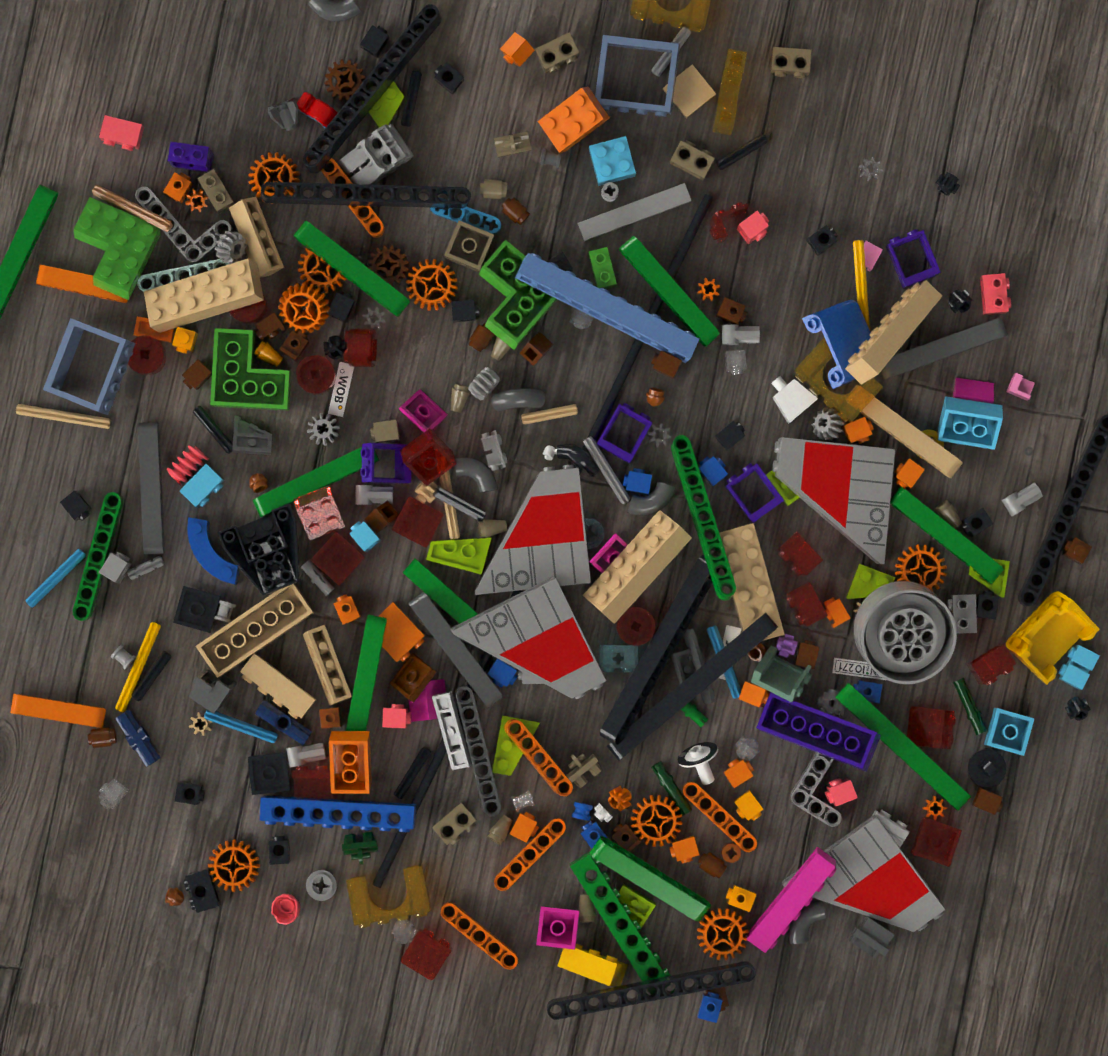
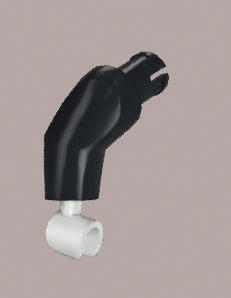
M574 444L557 445V449L548 445L544 449L543 455H545L544 458L546 460H552L556 454L559 459L571 460L578 468L585 469L590 476L597 475L600 470L598 465L591 461L590 454Z

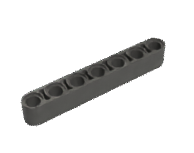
M1000 317L894 355L881 371L884 380L1007 336L1008 333L1003 319Z
M138 423L143 550L145 555L164 554L159 423Z
M422 592L408 603L484 705L489 709L502 699L503 696L459 637L451 632V627L427 595Z
M460 686L455 691V699L481 806L488 816H496L501 810V805L474 695L469 687ZM468 690L469 697L466 700H461L459 698L460 691ZM471 708L474 712L473 716L469 719L464 718V711ZM472 727L478 729V734L475 737H469L468 731ZM476 746H481L483 749L482 754L479 756L473 755V748ZM480 765H486L487 772L485 774H478L477 768ZM486 783L491 784V791L483 793L482 786ZM489 802L496 803V809L492 812L486 809Z

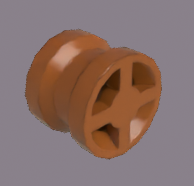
M727 843L722 847L721 855L726 862L734 863L739 860L741 850L736 844Z

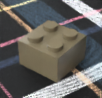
M458 221L444 257L447 260L480 272L495 236L487 231Z

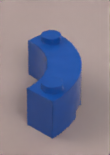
M188 517V539L197 561L214 577L237 585L240 568L226 561L214 549L209 533L210 522Z

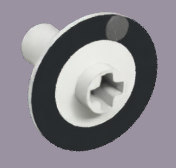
M712 742L695 744L679 754L678 763L682 767H696L702 784L708 785L715 780L708 761L715 757L718 747Z

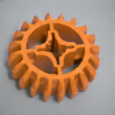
M270 152L268 153V159L261 155V163L258 160L254 161L258 165L257 168L254 166L250 167L255 173L248 174L250 178H254L249 181V184L255 185L251 190L252 192L258 191L256 194L257 198L261 197V186L259 184L261 171L267 176L264 184L272 180L269 173L271 175L278 174L279 182H283L282 176L285 174L286 169L289 170L290 174L289 182L300 183V179L294 178L300 175L299 171H294L297 169V165H291L293 162L291 158L285 161L287 157L285 154L279 159L278 152L275 153V158H272ZM274 163L282 165L281 167H278L276 170H270L268 167H266L267 165ZM290 189L284 191L285 196L287 194L290 196L294 195ZM265 190L264 192L267 196H273L275 194L267 192V190Z
M305 248L306 253H308L307 256L304 254L300 255L304 259V261H298V265L303 266V268L298 269V272L304 273L300 276V279L304 280L307 278L305 281L307 286L312 283L313 289L316 286L317 288L320 287L319 293H321L322 288H324L325 293H328V287L330 286L335 291L334 284L337 283L341 287L342 284L339 280H347L339 272L332 279L330 271L333 267L329 264L326 267L327 276L322 270L319 271L321 268L319 259L321 258L312 251L310 252L308 248ZM315 256L317 264L311 268L312 270L308 271V264L312 257ZM323 275L327 282H317L311 276Z
M426 259V266L418 262L419 270L414 266L412 267L415 275L408 273V276L413 279L406 280V284L412 285V287H408L406 290L407 292L413 291L409 298L413 299L416 297L414 300L415 305L421 301V309L427 304L428 311H431V305H434L437 311L439 310L437 304L441 303L442 307L445 308L446 305L443 301L446 300L448 303H451L452 300L448 296H456L451 290L458 289V286L452 285V283L457 282V278H451L455 274L454 271L447 272L450 269L449 265L442 268L444 265L443 261L436 265L437 261L433 259L432 265H430L429 260ZM435 270L429 278L420 276L425 271ZM440 273H443L448 280L447 288L438 283ZM435 279L437 287H432L429 291V285L426 282L431 283ZM416 282H420L426 287L423 297L416 290ZM434 292L444 293L438 299L428 300Z
M303 282L301 286L299 283H296L294 287L289 286L287 288L288 291L282 293L283 297L279 299L281 304L278 306V309L282 311L279 313V316L285 317L283 323H289L288 329L293 326L295 327V332L301 329L302 333H306L307 330L309 333H312L314 329L319 330L320 325L326 323L325 319L329 317L327 312L330 310V307L326 305L329 303V300L323 299L325 293H319L320 287L315 290L313 289V284L307 287L306 282ZM313 302L316 304L317 309L313 307ZM306 303H308L306 309L303 310L302 313H300L302 307L305 306Z
M919 544L915 545L916 551L911 546L908 547L909 554L903 551L902 554L905 558H897L902 564H895L896 568H900V571L895 572V575L901 574L902 577L897 579V581H909L906 575H915L920 585L927 587L932 592V587L936 590L940 589L937 582L943 584L944 580L940 579V576L947 575V573L941 572V569H946L947 566L940 565L945 559H937L941 553L936 552L933 555L934 547L927 551V545H923L922 550H920ZM916 555L915 566L911 569H906L909 559ZM922 555L928 556L935 566L926 565ZM919 565H922V568L924 567L925 569L930 568V570L922 572V576L919 575L920 573L911 572L918 569ZM936 571L932 582L926 585V575L929 572Z
M650 795V802L643 798L642 800L645 803L643 806L639 802L636 804L640 810L633 809L632 811L637 814V817L631 816V820H636V823L631 824V827H638L634 834H642L639 837L640 841L644 837L647 838L645 841L646 845L652 840L653 847H656V841H659L661 847L664 846L662 841L664 839L670 844L671 841L668 837L672 836V838L676 839L677 837L673 832L680 833L681 831L679 828H676V825L683 824V822L677 821V818H681L682 814H675L680 808H672L675 803L674 801L667 804L668 797L660 801L661 795H657V800L655 801L653 795ZM656 805L666 807L671 812V815H660ZM651 806V817L640 821L644 810ZM654 811L658 818L664 819L662 822H659V831L655 823H651V819H654L653 817L655 816ZM672 821L670 830L663 835L662 825ZM642 827H654L657 837L648 835Z
M234 839L232 846H230V842L227 840L225 841V848L222 844L218 845L220 852L216 849L212 851L216 857H209L211 861H214V863L208 864L209 868L214 867V870L210 871L209 874H216L212 881L215 882L219 879L218 887H221L223 883L226 884L224 887L225 891L229 889V886H232V892L236 891V886L242 891V884L248 888L250 887L248 880L251 882L256 881L252 874L259 875V872L254 870V868H260V864H254V861L259 860V856L253 858L252 855L256 853V850L254 849L249 852L248 849L251 845L248 844L244 848V841H240L239 846H237V841ZM231 850L230 860L219 863L221 856L226 851ZM237 850L245 854L249 863L239 860ZM234 860L243 866L237 867L234 872L230 866L225 865L233 863ZM219 868L229 871L231 881L223 877ZM249 869L247 876L243 880L237 881L239 870Z
M718 908L717 915L711 910L712 917L709 918L705 914L704 917L707 922H699L704 926V928H697L698 932L703 933L698 935L697 939L704 940L699 943V946L703 947L706 945L707 947L704 948L703 952L707 953L711 950L709 954L711 958L715 953L717 954V960L721 959V955H724L725 961L728 960L727 954L735 958L733 953L735 950L738 954L742 953L738 948L739 946L746 948L742 940L748 941L747 936H743V934L749 933V930L742 929V927H745L747 923H739L742 920L741 915L736 919L734 918L736 911L728 915V908L725 909V914H722L721 908ZM718 919H728L732 922L722 927L715 921ZM737 925L739 935L735 943L730 938V933ZM709 926H711L716 933L710 943L707 940V931ZM716 927L719 930H722L723 932L727 930L728 933H726V935H728L727 938L730 941H728L726 938L724 939L723 937L718 938V935L720 934L718 933L719 931L716 929ZM720 942H726L731 948L719 950L714 948V946Z

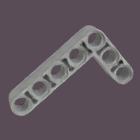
M140 187L136 191V199L143 208L153 212L155 207H162V213L159 216L174 222L173 229L169 232L163 230V232L192 264L202 262L215 251L214 248L218 245L216 241H219L220 235H222L219 233L221 226L226 225L228 226V231L233 232L232 226L227 221L220 220L194 241L148 187ZM149 192V199L142 201L140 198L141 194ZM180 236H186L187 241L185 244L180 245L177 243ZM207 238L214 239V243L210 247L204 245V241ZM193 250L199 251V256L196 259L190 258V252Z
M815 753L793 788L790 800L794 805L823 823L835 827L841 822V814L812 795L834 759ZM818 759L824 761V767L821 770H817L814 766L815 761ZM807 776L814 777V784L812 786L805 785L804 780ZM797 792L804 794V800L800 803L794 800ZM814 802H818L821 806L820 811L817 813L811 811V805ZM831 812L837 815V820L833 823H829L827 820V816Z

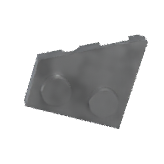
M235 416L232 453L271 455L272 434L265 430H260L252 423L248 424L241 420L239 416Z

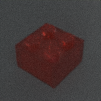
M431 428L400 450L403 463L426 486L457 464L453 451Z
M330 485L294 499L296 510L309 541L345 527L342 514Z
M336 531L313 556L311 561L336 584L341 586L366 557Z
M798 532L793 533L777 548L780 551L778 555L785 562L789 561L793 565L791 569L798 576H807L823 561Z
M806 582L786 593L788 597L785 599L789 607L796 610L795 618L799 625L808 627L828 616L810 582Z
M998 644L968 663L967 666L978 684L989 686L998 680V675H1006L1013 671L1014 668L1012 666L1016 665V662L1006 646Z
M922 817L910 853L950 867L962 830Z

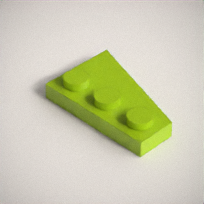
M492 538L431 541L426 560L482 575Z
M502 716L492 773L511 776L523 755L506 734L504 729L505 723L510 719L519 720L534 735L540 722ZM513 723L510 726L511 733H516L519 729L517 723ZM525 738L522 741L524 748H527L530 739Z

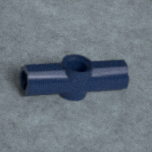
M263 700L255 713L301 745L305 744L312 733L310 729ZM282 717L287 718L289 721L286 728L279 726V719Z
M130 710L115 718L125 733L127 742L134 751L136 750L146 767L161 758L150 742V736L143 726L139 725Z

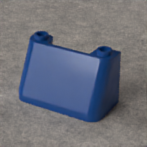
M847 300L802 318L809 332L817 333L822 331L837 365L828 372V380L832 389L857 381L845 368L849 364L848 359L854 353L860 351L859 346L865 340L868 341L871 338L869 335L871 332L858 303L854 300Z

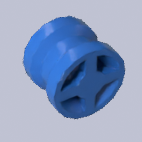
M574 802L575 812L572 813V817L590 821L591 816L589 814L593 809V805Z

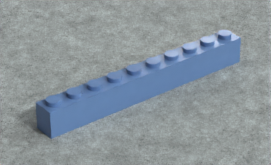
M528 253L516 274V279L660 351L662 350L682 360L684 363L691 359L699 341V338L695 337L694 333L683 331L672 322L667 323L661 320L660 316L649 314L638 305L633 306L627 303L626 299L619 296L615 297L608 290L593 286V283L589 280L577 278L573 272L559 269L558 265L542 260L537 254Z

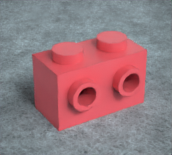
M105 115L99 138L104 141L103 144L115 146V144L122 145V149L133 151L134 148L139 149L144 126L139 123Z
M757 210L741 222L737 230L747 244L754 240L758 242L768 233L769 220L763 212L760 214Z
M1005 273L982 275L980 277L983 315L1005 314L1009 312V308H1011V298L1007 297V289L1010 288L1009 278H1006Z
M392 704L391 707L383 708L382 727L407 728V724H411V712H408V708H404V704Z
M837 778L830 781V785L826 786L827 791L824 792L828 803H832L834 806H839L858 798L853 784L848 778L844 780Z

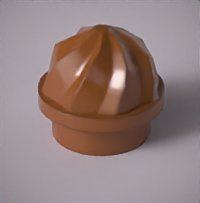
M650 387L649 392L646 393L647 402L653 407L660 405L665 399V391Z
M256 473L251 476L249 486L250 489H253L254 493L262 492L268 488V480L263 474Z
M759 643L748 652L749 658L753 661H761L767 652L766 646Z
M177 887L174 889L169 888L166 893L165 902L169 903L170 906H179L184 901L183 892Z

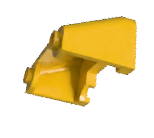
M1056 591L1050 594L1008 638L1006 647L1047 685L1056 677L1057 669L1054 665L1079 638L1083 641L1091 640L1100 629L1074 600Z

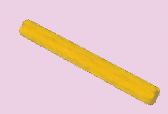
M855 240L853 242L857 303L870 330L864 241Z
M150 623L115 706V709L120 712L126 711L161 628L160 624Z

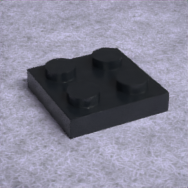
M183 586L173 623L211 633L221 596Z
M286 752L248 757L252 795L291 790Z

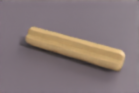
M573 404L522 414L521 418L523 424H530L577 415L578 410L577 406Z

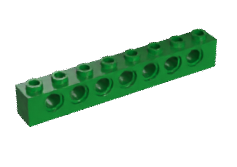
M590 852L571 862L570 867L640 979L646 981L671 976L667 968L663 969L659 964L662 960L657 952L653 953L649 948L652 944L647 936L642 937L639 932L642 928L637 920L632 921L629 916L631 911L627 904H622L618 899L621 895L616 887L612 888L609 881L611 879L605 870L602 872L598 867L601 863L594 859ZM595 870L597 872L596 877L593 879L587 878V871ZM599 886L607 888V892L604 895L597 894L596 890ZM608 903H616V910H607ZM619 919H626L627 925L619 927L617 926V921ZM630 935L638 937L637 941L633 944L627 942V938ZM641 951L648 953L647 958L644 960L637 958L638 953ZM655 967L658 969L656 975L650 976L647 974L648 969ZM671 982L667 983L665 988L672 985ZM653 986L647 988L650 995L656 992V988Z

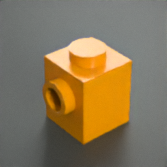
M177 327L172 346L176 348V351L187 354V351L193 352L198 333Z
M750 790L733 801L738 807L735 811L741 819L746 818L748 821L750 819L754 821L762 815L761 811L763 808Z
M733 885V888L728 889L725 898L728 899L727 903L729 905L750 912L756 893Z

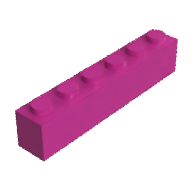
M817 847L752 926L749 933H747V940L764 953L769 948L772 950L778 942L777 938L788 931L790 922L798 919L801 914L800 910L804 905L807 907L811 903L813 894L823 888L826 878H831L837 870L835 868L836 860Z

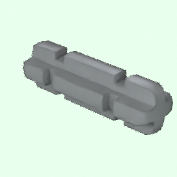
M161 556L153 558V561L149 560L136 566V568L129 569L127 574L133 580L138 578V575L142 576L155 570L156 567H162L164 561Z

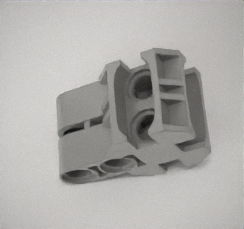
M386 124L371 133L370 137L360 141L356 148L338 161L347 176L353 175L350 178L353 184L375 185L382 178L395 172L398 169L397 167L408 162L414 156L393 124ZM378 139L382 142L381 148H379ZM389 154L392 158L391 164L387 159Z

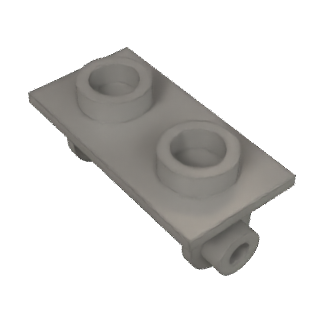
M496 430L491 432V436L489 432L481 434L484 451H492L491 454L485 455L488 468H491V471L499 470L498 466H500V469L505 468L507 457L504 452L502 453L500 447L502 445L500 434H497Z

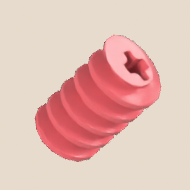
M189 445L188 449L190 452H182L185 458L183 459L178 456L179 464L172 462L174 469L167 468L169 475L181 486L180 481L188 482L186 475L193 477L191 470L198 472L197 464L200 466L204 465L202 459L209 460L196 446L192 447Z

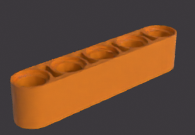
M332 158L328 163L334 165V170L332 172H326L324 168L321 170L330 184H336V181L340 178L345 179L346 184H353ZM349 191L342 192L344 198H348L351 194ZM347 205L369 235L379 238L384 234L385 227L370 206ZM361 209H368L369 215L362 218L359 216ZM373 224L381 225L379 232L373 233L371 231Z
M45 265L39 266L36 280L38 285L121 303L128 302L125 298L94 286L93 275Z
M13 694L10 713L103 728L106 709Z
M516 719L508 720L504 726L506 734L547 784L560 796L570 795L573 790L572 783L525 725ZM513 723H517L519 726L516 733H511L510 726ZM525 738L531 740L528 748L522 746V741ZM540 752L543 755V759L541 762L536 763L534 757ZM553 767L555 774L552 777H547L546 772L548 768ZM562 782L567 784L564 792H560L558 788Z
M690 781L684 784L682 791L690 802L745 852L755 850L757 840L697 783ZM689 785H694L697 788V792L693 796H689L686 793V788ZM704 798H708L711 801V805L707 809H703L700 806V802ZM719 811L725 814V819L722 822H717L714 818L715 814ZM731 825L739 827V832L736 835L729 833L728 830ZM745 838L753 840L752 847L745 848L743 846Z
M561 818L552 819L496 875L494 885L498 890L505 891L509 889L557 841L566 830L564 820ZM554 822L562 823L563 829L560 832L552 830ZM542 835L549 838V843L546 846L538 843V838ZM526 850H534L536 853L535 857L527 859L524 855ZM514 863L521 864V872H512L511 865ZM503 876L508 879L507 886L501 887L498 885L497 880L499 877Z
M447 902L442 906L441 916L497 963L509 970L517 966V954L453 902ZM447 906L455 909L453 916L445 914L444 909ZM466 918L470 921V926L462 928L459 925V921ZM476 931H483L485 938L481 941L476 940L474 933ZM491 943H497L500 946V950L493 953L489 950V946ZM507 955H512L515 958V962L512 965H507L504 962V958Z

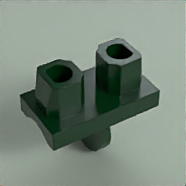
M373 832L363 833V842L356 843L355 834L345 835L342 851L344 855H351L352 860L359 859V864L363 865L364 859L371 858L370 852L378 851V844Z

